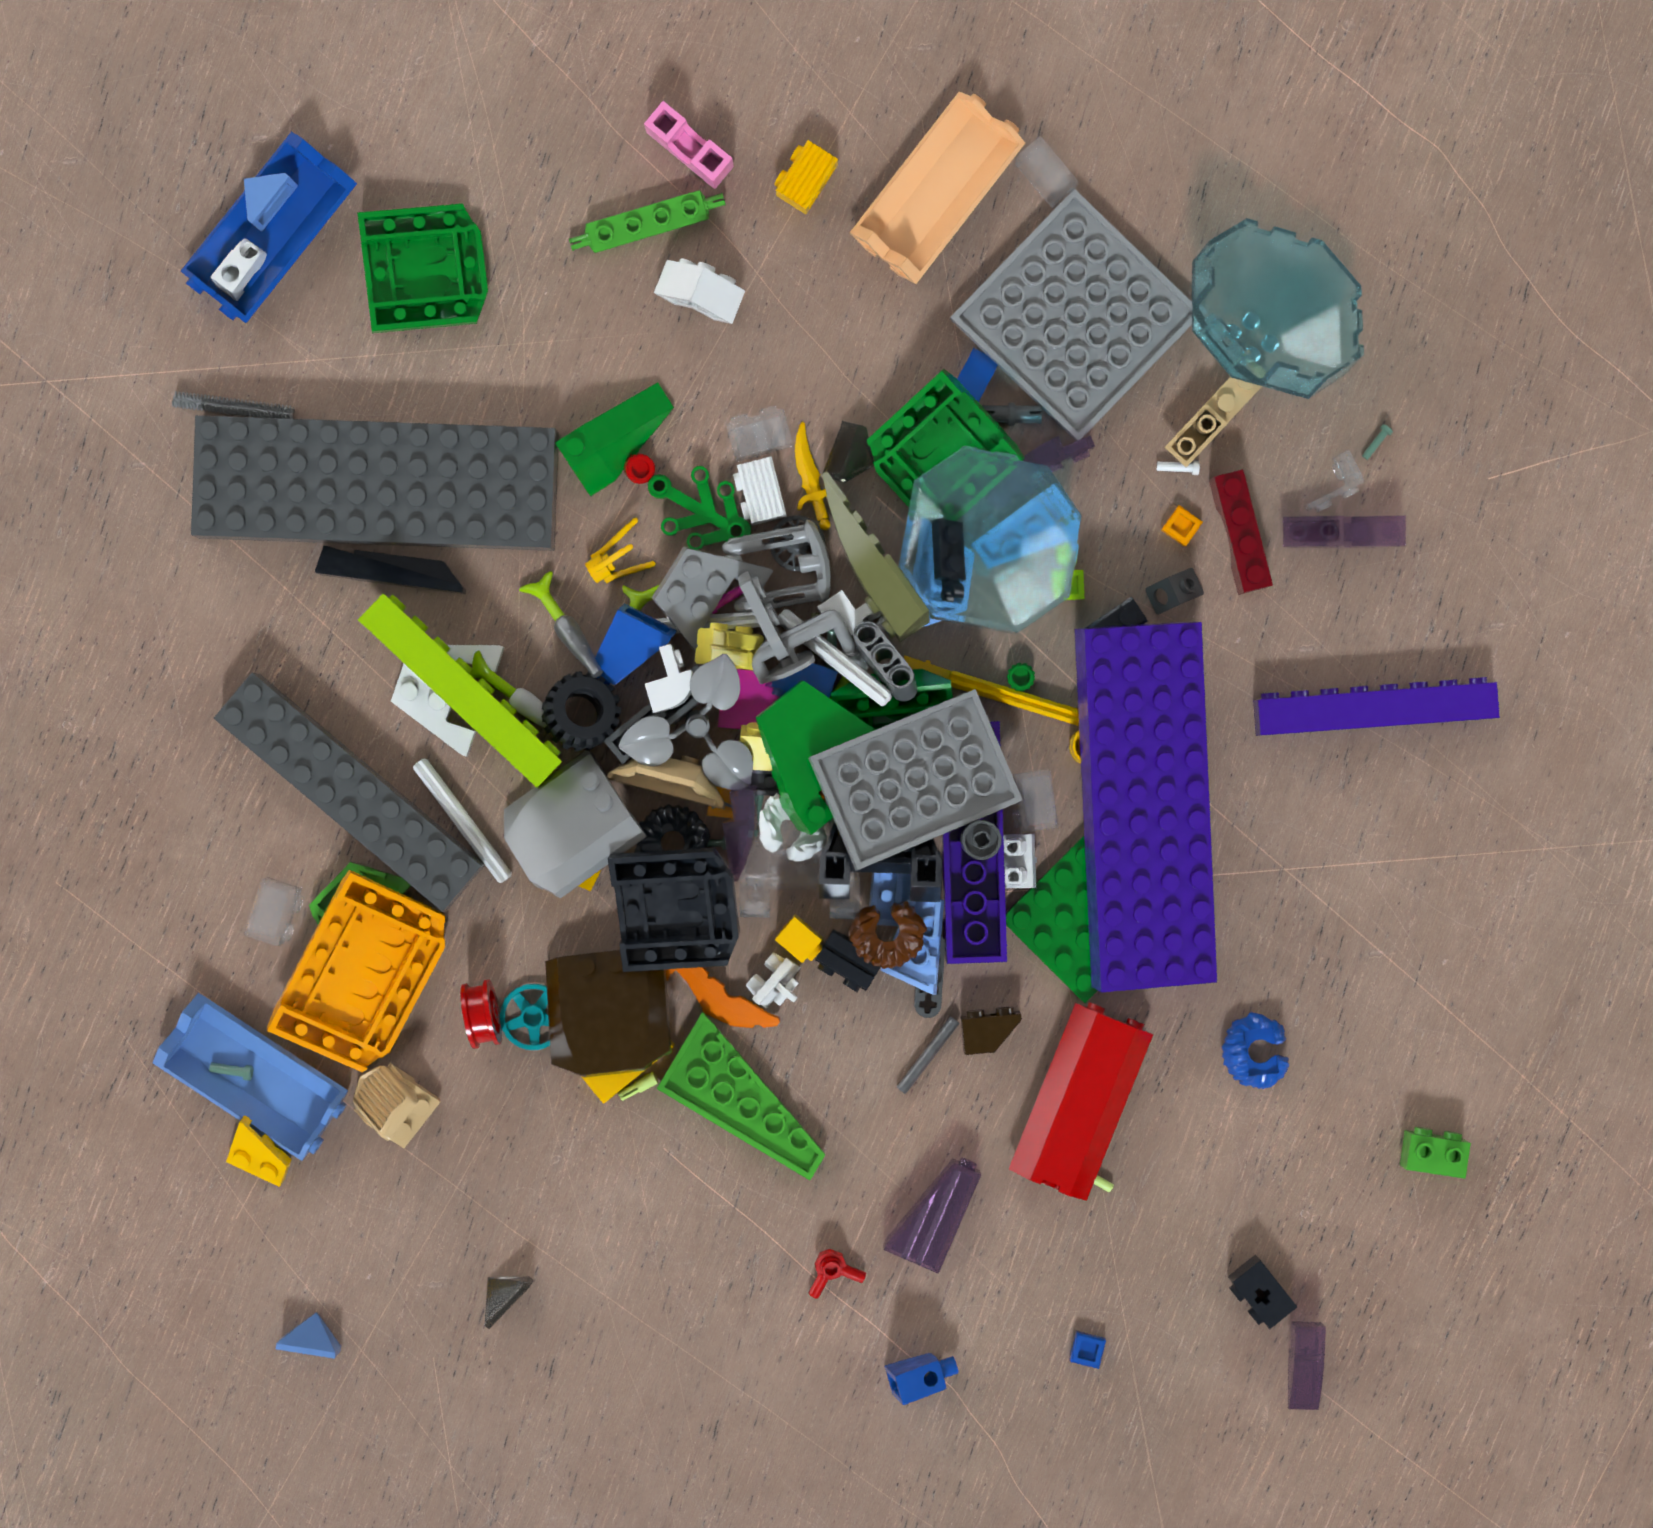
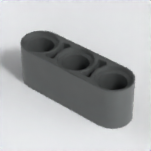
M870 621L859 623L854 628L853 638L860 656L883 685L891 691V695L896 700H911L918 691L912 668L875 623ZM868 637L874 638L871 642H862L864 639ZM887 658L891 659V661H890L889 663H886V664H880V663H879V662H880L881 660H883V659H887ZM901 680L909 681L903 686L896 685Z

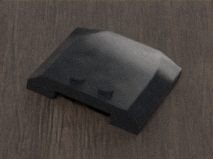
M715 847L609 855L608 865L611 887L615 889L621 934L619 947L623 972L728 965L740 934L734 876Z

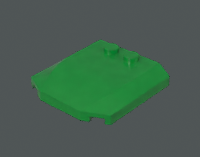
M462 203L357 212L372 334L477 324L488 294L483 244L480 229L473 222Z
M945 369L940 371L867 439L868 446L870 445L874 458L873 464L878 475L916 516L930 520L942 518L956 521L1025 458L1017 444L960 381Z

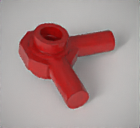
M832 1249L822 1251L814 1263L818 1275L808 1293L811 1297L818 1299L828 1280H833L840 1276L863 1283L866 1272L846 1265L843 1254Z

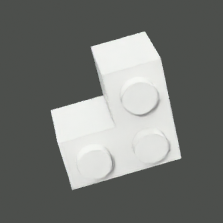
M680 258L679 262L666 261L654 293L674 305L693 308L713 320L732 324L745 290L735 285L736 280L734 278L714 273L716 268L707 263L699 262L697 266L687 259Z

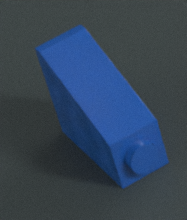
M624 603L617 610L595 656L596 662L603 670L600 676L606 679L603 684L616 685L659 651V647L668 644L675 636L677 630Z

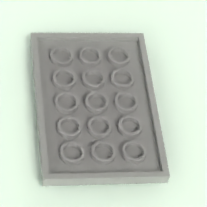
M976 689L808 758L856 871L1023 801Z

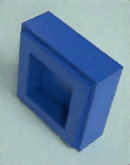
M1076 1331L1069 1358L1070 1362L1099 1369L1106 1339Z

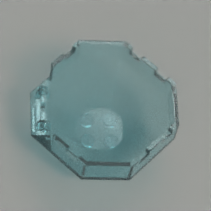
M1246 218L1209 240L1192 261V332L1231 378L1310 399L1343 377L1364 356V345L1359 344L1358 337L1363 331L1362 310L1357 309V300L1362 296L1361 285L1324 241L1316 238H1311L1308 243L1295 239L1296 232L1276 226L1271 231L1257 228L1258 221Z
M963 446L914 480L898 567L928 608L932 619L1017 634L1070 597L1072 577L1079 549L1077 539L1082 515L1047 465L1020 461L1017 455L998 451L990 452L977 449L976 447ZM937 518L963 522L966 580L960 583L964 586V598L954 597V602L942 601V580L934 579L931 521Z

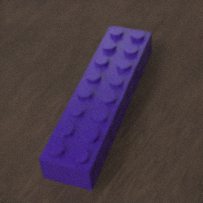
M1000 721L990 722L1001 748ZM1003 809L978 819L994 824L1000 831L1002 837L1001 847L992 858L977 860L967 855L962 849L960 834L966 825L942 834L945 961L947 964L1007 962Z

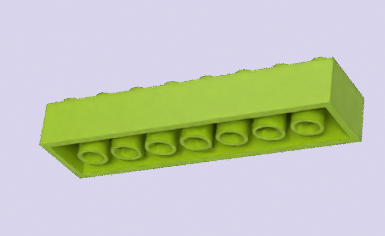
M382 594L358 621L538 788L562 762L558 758L561 752L548 740L543 744L536 737L539 731L526 719L522 723L513 716L517 710L505 699L499 703L491 695L495 690L483 678L477 682L469 674L473 669L459 657L455 661L450 657L447 652L451 648L438 636L432 640L425 633L428 627L416 615L410 619L403 612L406 606L392 594L388 598L385 594Z

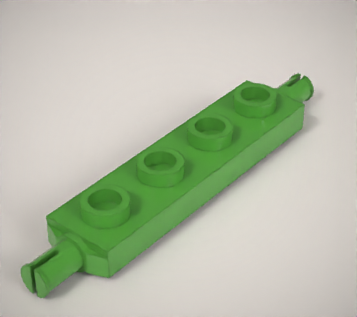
M698 190L587 223L585 228L586 234L569 238L570 244L582 241L581 243L571 245L572 251L590 246L594 253H598L708 220L710 209L726 205L725 200L713 203V201L724 198L723 193L705 198L702 192Z

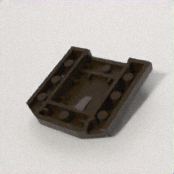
M620 950L562 956L545 961L551 1064L553 1066L582 1077L644 1071L662 1056L672 1053L666 969L623 972Z

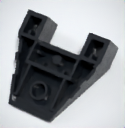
M833 823L826 846L820 855L819 899H850V873L869 872L911 874L910 901L940 902L942 858L937 850L934 838L856 871L837 825Z

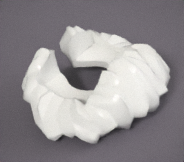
M777 793L774 796H770L764 805V809L760 810L758 823L760 830L759 838L763 843V847L772 853L776 852L783 843L780 831L782 822L785 819L790 820L781 806L779 800L781 796ZM825 824L812 835L800 831L798 839L793 842L790 848L786 849L788 859L804 861L822 850L827 842L826 831L823 829Z

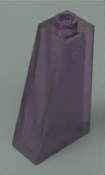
M961 1157L960 1161L952 1158L887 1236L883 1243V1249L939 1274L980 1180L981 1172L976 1169L978 1164Z

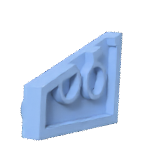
M941 899L940 902H916L909 900V905L915 907V912L923 919L927 927V931L923 935L922 950L917 952L916 958H911L901 967L896 966L892 969L889 967L881 968L880 971L925 992L936 995L944 900ZM899 927L893 940H895L899 934Z

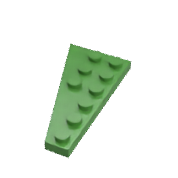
M702 1012L658 1085L657 1090L806 1179L811 1180L825 1157V1152L709 1017Z

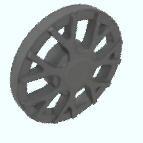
M794 515L786 517L773 529H782L781 526L787 522L792 527L798 526L799 521L806 522L808 519L817 525L825 542L824 534L819 525L805 516ZM797 520L796 525L792 521ZM792 534L778 537H784L786 539L793 538L794 536ZM775 537L770 538L769 542H773ZM805 542L776 548L780 549L777 554L775 548L770 549L774 560L780 566L787 570L800 571V566H795V555L807 554L806 551L811 545ZM787 549L792 555L784 563L778 556ZM790 561H792V562H793V566L788 565V563H789Z

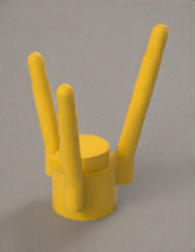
M633 518L600 550L590 555L591 560L586 562L585 566L596 583L604 580L608 584L614 579L655 566L656 563L650 561L612 573L616 569L613 562L632 550L633 545L628 544L611 556L605 554L638 522V518Z

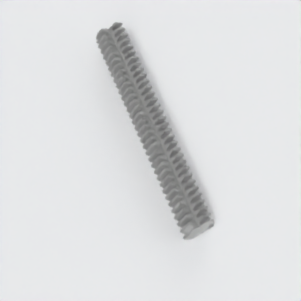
M175 391L172 400V406H175V408L182 407L184 409L186 407V409L189 408L190 410L197 408V410L201 411L208 410V412L215 411V413L219 411V413L223 414L230 413V415L237 414V416L241 414V416L245 415V417L293 419L294 407L292 409L291 405H289V408L287 405L284 408L283 404L282 407H280V404L277 407L276 403L274 406L272 403L269 406L268 402L267 405L265 402L262 405L261 401L260 404L257 401L254 404L253 400L252 403L250 400L248 403L245 400L244 403L243 399H241V402L239 399L236 402L235 398L234 401H232V398L229 401L228 397L226 400L224 397L221 400V396H219V399L217 396L214 399L213 395L212 398H210V395H208V398L206 395L203 397L202 394L199 397L198 393L197 396L195 393H193V396L191 393L188 395L189 393L187 392L186 395L184 392L181 395L180 391L179 393Z

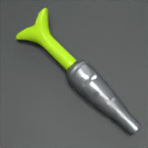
M553 572L545 573L539 582L521 586L520 592L531 594L541 600L555 621L554 630L557 636L587 668L593 678L600 676L603 670L596 662L578 623L573 617L563 613L550 594Z

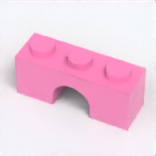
M664 101L661 102L644 123L648 135L714 189L717 188L734 167L731 156L710 139L706 141L687 124L686 119Z

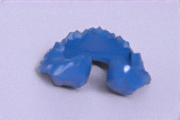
M1253 1012L1248 1013V1016L1232 1022V1026L1226 1031L1228 1035L1221 1047L1223 1050L1222 1057L1224 1058L1223 1065L1228 1067V1073L1233 1075L1234 1080H1239L1241 1085H1251L1253 1088L1257 1087L1258 1089L1272 1087L1286 1074L1289 1068V1058L1282 1055H1274L1266 1062L1257 1063L1250 1058L1248 1050L1251 1043L1256 1040H1265L1275 1045L1283 1044L1286 1040L1283 1025H1280L1276 1020H1270L1262 1014Z

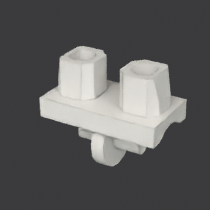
M1035 834L1003 835L1005 888H1036L1037 857H1035Z
M772 953L764 964L773 972L771 977L765 981L760 975L756 974L746 984L747 988L754 995L752 999L758 1005H762L765 1008H768L773 1001L780 1006L786 998L792 1002H795L798 998L792 992L799 984L793 977L801 967L788 958L785 959L776 953Z

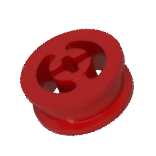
M484 980L483 985L470 987L467 983L462 984L460 989L461 1008L471 1047L477 1049L480 1047V1043L493 1041L495 1045L501 1044L502 1027L500 1012L491 980Z

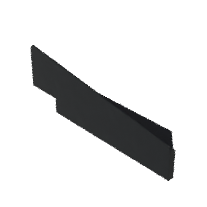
M323 546L315 568V573L321 576L466 594L464 586L454 576L447 564L440 560L354 550L353 554L330 546Z

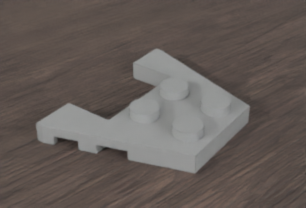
M683 547L652 596V599L674 627L679 630L689 646L696 652L698 647L696 644L698 630L704 627L734 578L738 580L739 575L749 571L752 578L758 576L764 587L773 570L764 566Z

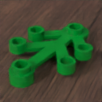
M697 466L691 472V478L697 485L701 503L673 488L671 481L665 475H654L649 480L648 491L654 498H668L694 513V515L679 519L665 518L661 523V530L665 535L674 536L678 531L708 523L720 529L704 535L697 532L691 533L687 537L689 548L700 551L704 546L722 541L727 542L729 539L735 538L731 534V529L734 526L742 528V534L738 537L751 535V526L748 521L738 516L734 500L735 488L731 482L723 481L717 486V494L724 501L727 519L716 513L708 484L709 472L705 467ZM699 470L706 473V477L702 481L695 479V473ZM657 481H663L665 488L662 491H656L654 484ZM724 485H728L732 489L728 496L720 493V489ZM667 522L675 523L676 528L673 532L665 530ZM693 537L701 538L700 546H691L690 541Z

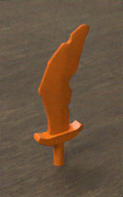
M704 967L666 969L667 981L672 976V973L677 971L690 986L702 1007V1011L723 1023L746 1028H753L755 1025H760L763 1028L774 1027L780 1023L778 1016L765 1011L743 996L735 997L729 995L725 989V984L715 977H710L709 972Z

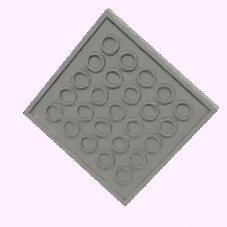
M1074 189L950 317V320L1038 405H1041L1042 409L1078 443L1203 312Z

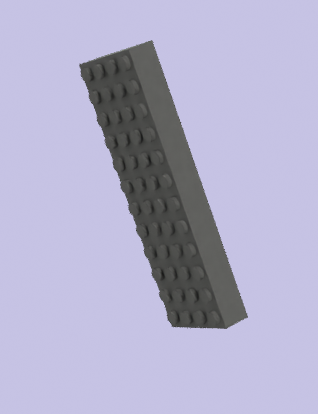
M195 415L191 535L199 539L555 551L558 447L555 442L559 440V432L556 428Z

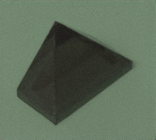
M842 421L822 474L828 472L833 480L846 483L874 466L873 454L870 445L868 446L867 444L869 437L865 426Z
M530 1276L488 1277L484 1326L490 1329L527 1291L534 1280Z

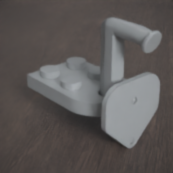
M749 571L738 576L739 586L767 639L757 649L752 658V668L760 684L786 678L810 666L815 661L812 650H805L796 654L793 648L831 629L834 630L841 644L842 653L847 657L859 654L841 614L836 610H827L780 634L776 626L780 624L778 616L771 602L765 604L763 600L766 597L765 590L758 576L752 578ZM776 656L780 663L768 671L764 661Z

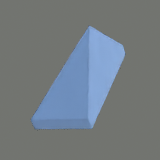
M286 173L244 179L248 221L262 232L298 185Z
M316 1312L284 1335L276 1343L275 1349L335 1359L341 1351V1345Z

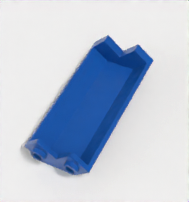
M292 131L255 176L286 173L298 185L265 229L261 232L248 221L244 190L180 271L189 278L186 282L188 286L199 294L206 291L222 304L219 310L233 321L236 317L245 323L249 321L357 185L337 165L323 157L308 142ZM246 238L266 252L267 256L261 268L244 287L242 296L236 301L215 286L211 275L231 250H234L238 243Z

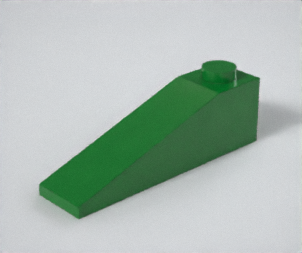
M657 382L578 427L555 442V444L590 497H592L619 478L624 470L626 460L631 455L639 453L642 446L655 433L674 407Z

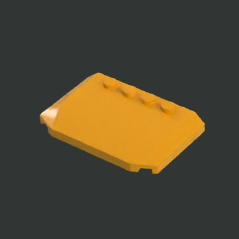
M349 870L341 880L278 1000L267 1025V1031L360 1072H364L371 1063L378 1058L382 1059L390 1053L445 949L444 913Z

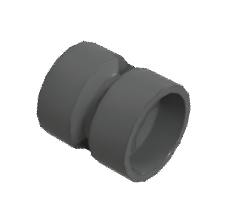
M976 820L968 823L960 834L962 849L967 855L977 860L992 858L1001 847L1002 837L999 829L994 824L985 820Z

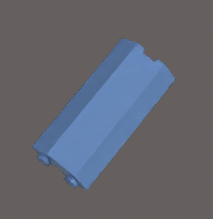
M200 993L182 1011L176 1028L159 1046L153 1060L154 1065L238 1120H241L244 1115L252 1120L249 1125L252 1129L261 1135L266 1134L276 1145L301 1161L304 1160L309 1152L313 1155L316 1153L324 1141L321 1135L332 1118L338 1119L347 1106L343 1102L348 1093L347 1089ZM212 1062L239 1067L250 1065L253 1066L254 1072L252 1079L248 1081L243 1080V1077L210 1072L209 1067Z

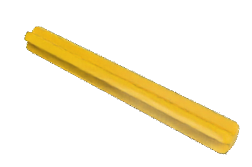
M951 671L948 679L951 680L953 688L966 692L976 689L979 696L1079 726L1077 708L1022 691H1016L1015 689L957 671Z

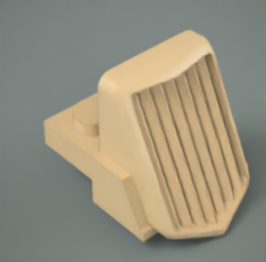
M389 1063L387 1067L377 1066L359 1077L353 1103L355 1106L354 1111L380 1137L387 1141L391 1140L400 1147L405 1148L439 1105L440 1099L417 1084L413 1077L392 1063Z

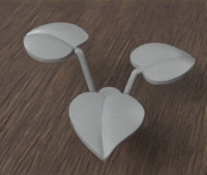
M722 654L714 660L701 665L693 673L690 680L692 696L699 703H707V705L700 710H693L688 713L685 724H682L680 728L669 734L670 727L665 718L648 716L638 720L629 727L620 740L619 748L635 761L645 766H658L665 763L673 753V744L670 739H674L682 732L687 731L694 738L704 737L712 750V753L706 755L702 760L703 772L709 781L721 788L730 790L744 789L751 784L753 759L748 747L740 741L730 739L723 741L717 748L708 733L710 724L706 713L711 710L712 705L720 710L730 709L736 703L740 694L739 675L734 663L727 654Z

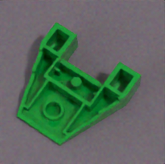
M801 680L758 714L756 721L765 752L770 758L773 769L771 770L774 781L777 782L781 796L779 797L781 806L797 830L812 835L832 819L833 816L818 793L821 791V787L808 758L876 729Z

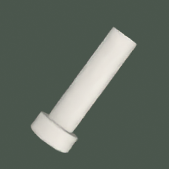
M1193 460L1185 468L1180 462L1157 461V471L1192 472V475H1199L1200 462L1199 460Z

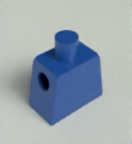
M926 1353L884 1366L892 1394L902 1405L945 1390L946 1383L944 1378L959 1373L953 1356L938 1360L932 1353Z

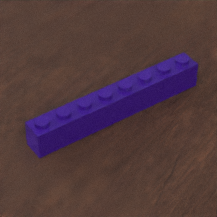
M1487 677L1469 678V684L1458 685L1457 679L1441 680L1438 687H1428V681L1409 683L1410 689H1398V684L1380 685V691H1368V686L1350 687V693L1339 694L1338 688L1320 689L1321 695L1309 696V690L1291 691V697L1279 698V692L1263 693L1260 700H1253L1256 736L1500 718L1497 682L1487 683Z

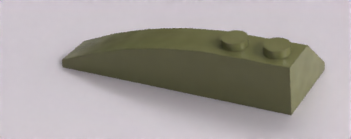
M825 472L822 474L830 512L850 566L868 596L864 601L873 614L879 612L885 620L881 625L890 638L896 636L899 642H902L930 623L929 610L889 554L885 557L883 556L885 552L880 545V541L874 533L869 535L866 532L868 528L862 517L855 509L853 511L850 509L849 506L851 504L829 473Z

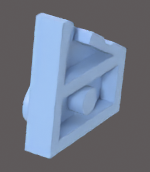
M872 873L869 906L876 905L881 914L877 925L899 927L891 915L890 907L894 902L900 904L906 901L909 903L911 874Z

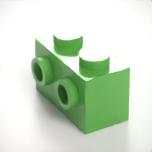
M1415 1127L1414 1131L1405 1130L1400 1158L1401 1167L1411 1171L1466 1179L1471 1143L1462 1139V1134L1444 1131L1443 1136L1432 1134V1129Z

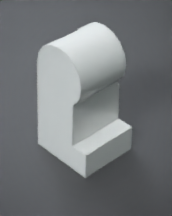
M245 238L238 243L234 250H231L211 275V279L216 287L238 301L244 293V287L263 265L267 254Z

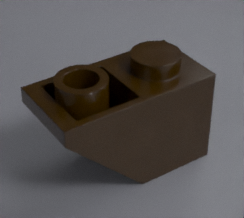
M1014 1007L996 1008V1013L984 1014L982 1009L966 1011L967 1016L960 1017L964 1054L973 1055L996 1052L1021 1022L1022 1015L1020 1011H1014Z

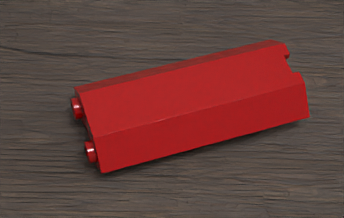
M1088 1002L1087 1007L1075 1003L1009 1166V1170L1040 1185L1043 1183L1057 1189L1062 1194L1087 1201L1154 1035L1143 1030L1145 1024L1128 1018L1126 1023L1104 1014L1105 1008Z

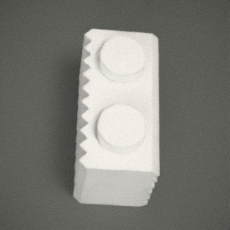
M772 456L737 465L739 473H735L733 476L737 491H744L746 501L740 503L744 519H751L753 526L787 517Z

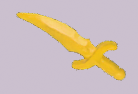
M801 422L795 441V460L797 471L802 478V487L807 495L799 500L797 510L800 511L805 503L811 502L817 520L820 521V528L828 530L831 523L828 520L829 516L823 500L827 497L825 489L821 490L820 473L809 450L805 423Z

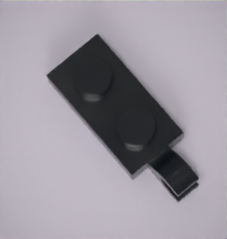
M937 518L931 521L934 579L942 580V601L954 602V597L964 598V586L960 583L966 580L963 522Z

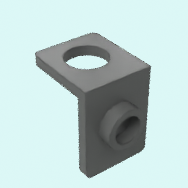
M1193 568L1169 576L1145 589L1157 615L1204 594ZM1158 589H1163L1168 596L1166 605L1158 601L1156 596Z

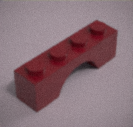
M1244 470L1214 476L1209 480L1216 510L1222 518L1231 552V569L1238 595L1273 586Z

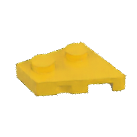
M244 1115L238 1124L226 1162L280 1187L285 1180L292 1159L283 1150L277 1148L266 1134L260 1137L249 1126L252 1120Z

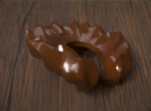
M906 901L900 904L894 902L890 907L891 915L899 925V934L891 942H884L876 935V925L881 915L876 905L866 906L856 914L854 921L849 926V938L853 942L852 945L856 947L857 955L863 957L865 963L871 962L873 966H880L882 969L888 967L892 969L896 966L901 967L911 958H916L917 952L922 950L923 935L927 931V927L923 919L915 912V907L909 905Z

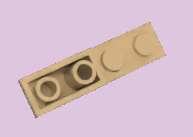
M1246 360L1164 448L1187 468L1268 380Z

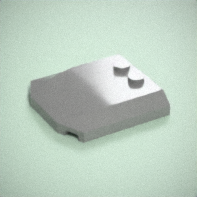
M585 750L545 779L538 788L534 787L504 809V839L528 879L536 887L542 890L545 889L560 899L608 865L610 854L624 853L646 837L642 828L627 809L590 750Z

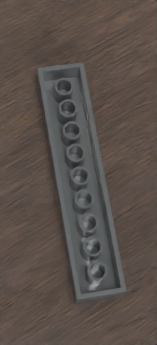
M252 672L213 718L442 912L452 906L485 867V864L261 674Z

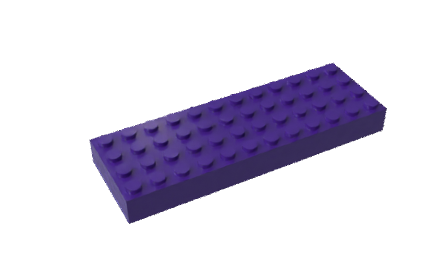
M1202 622L1074 629L1091 987L1100 992L1217 983Z

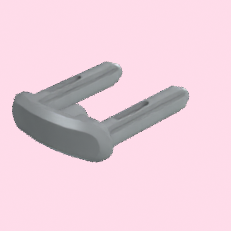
M807 519L804 525L735 537L723 544L722 550L725 554L736 556L805 542L810 543L812 553L800 555L798 560L801 573L816 571V583L764 592L766 597L763 600L765 604L771 602L774 608H780L817 600L823 603L829 599L831 583L830 561L823 537L814 522ZM789 534L794 536L793 538L768 543L762 541L763 539ZM797 593L805 594L804 596L795 598H789L779 601L774 600V598L786 595H792ZM745 596L735 601L734 609L737 612H753Z

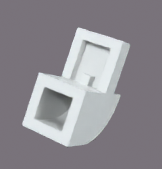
M842 590L817 606L820 613L827 610L839 612L851 636H853L854 628L863 620L868 618L872 622L881 616L879 612L873 614L866 603L855 610Z
M671 644L659 647L668 677L645 683L650 704L655 714L680 706L691 694L690 680L693 671L680 672V668L684 667L680 649L674 650Z

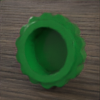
M1016 663V665H1012L1008 670L1007 682L1016 691H1025L1034 684L1035 672L1027 663Z

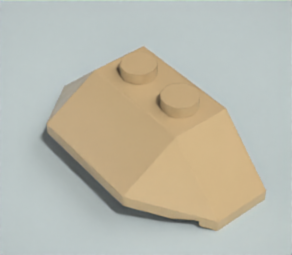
M682 755L681 760L669 758L661 765L645 766L632 758L625 764L608 772L607 775L610 781L725 810L726 803L715 784L705 776L702 766L698 765L699 759Z

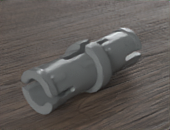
M1009 402L1008 405H982L997 423H1008V426H1014L1015 423H1042L1041 405L1021 406L1015 405L1012 402Z

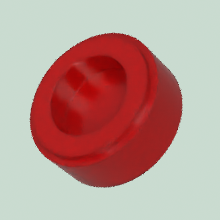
M637 453L631 455L626 460L624 472L630 481L644 484L649 482L651 477L654 476L655 465L650 457Z

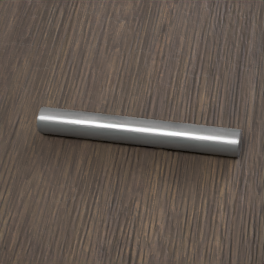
M951 1016L948 1018L897 1085L900 1091L904 1094L909 1091L960 1024Z

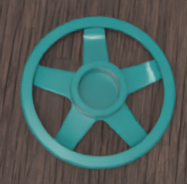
M533 983L517 987L509 993L501 1006L500 1023L502 1030L508 1040L519 1048L541 1050L550 1046V1040L539 1044L540 1027L549 1026V1017L545 1013L548 1005L547 986ZM528 989L544 991L535 1004H530L519 992ZM513 998L521 1010V1015L505 1023V1011L508 1003ZM521 1027L528 1028L530 1045L519 1042L509 1031Z

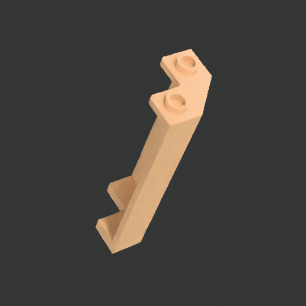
M962 92L957 93L850 231V234L866 251L874 257L878 255L890 265L892 271L914 284L918 283L1025 145L1024 140L1018 134L1019 128L1007 119L1003 122L993 118L985 109L986 103L976 94L969 96Z

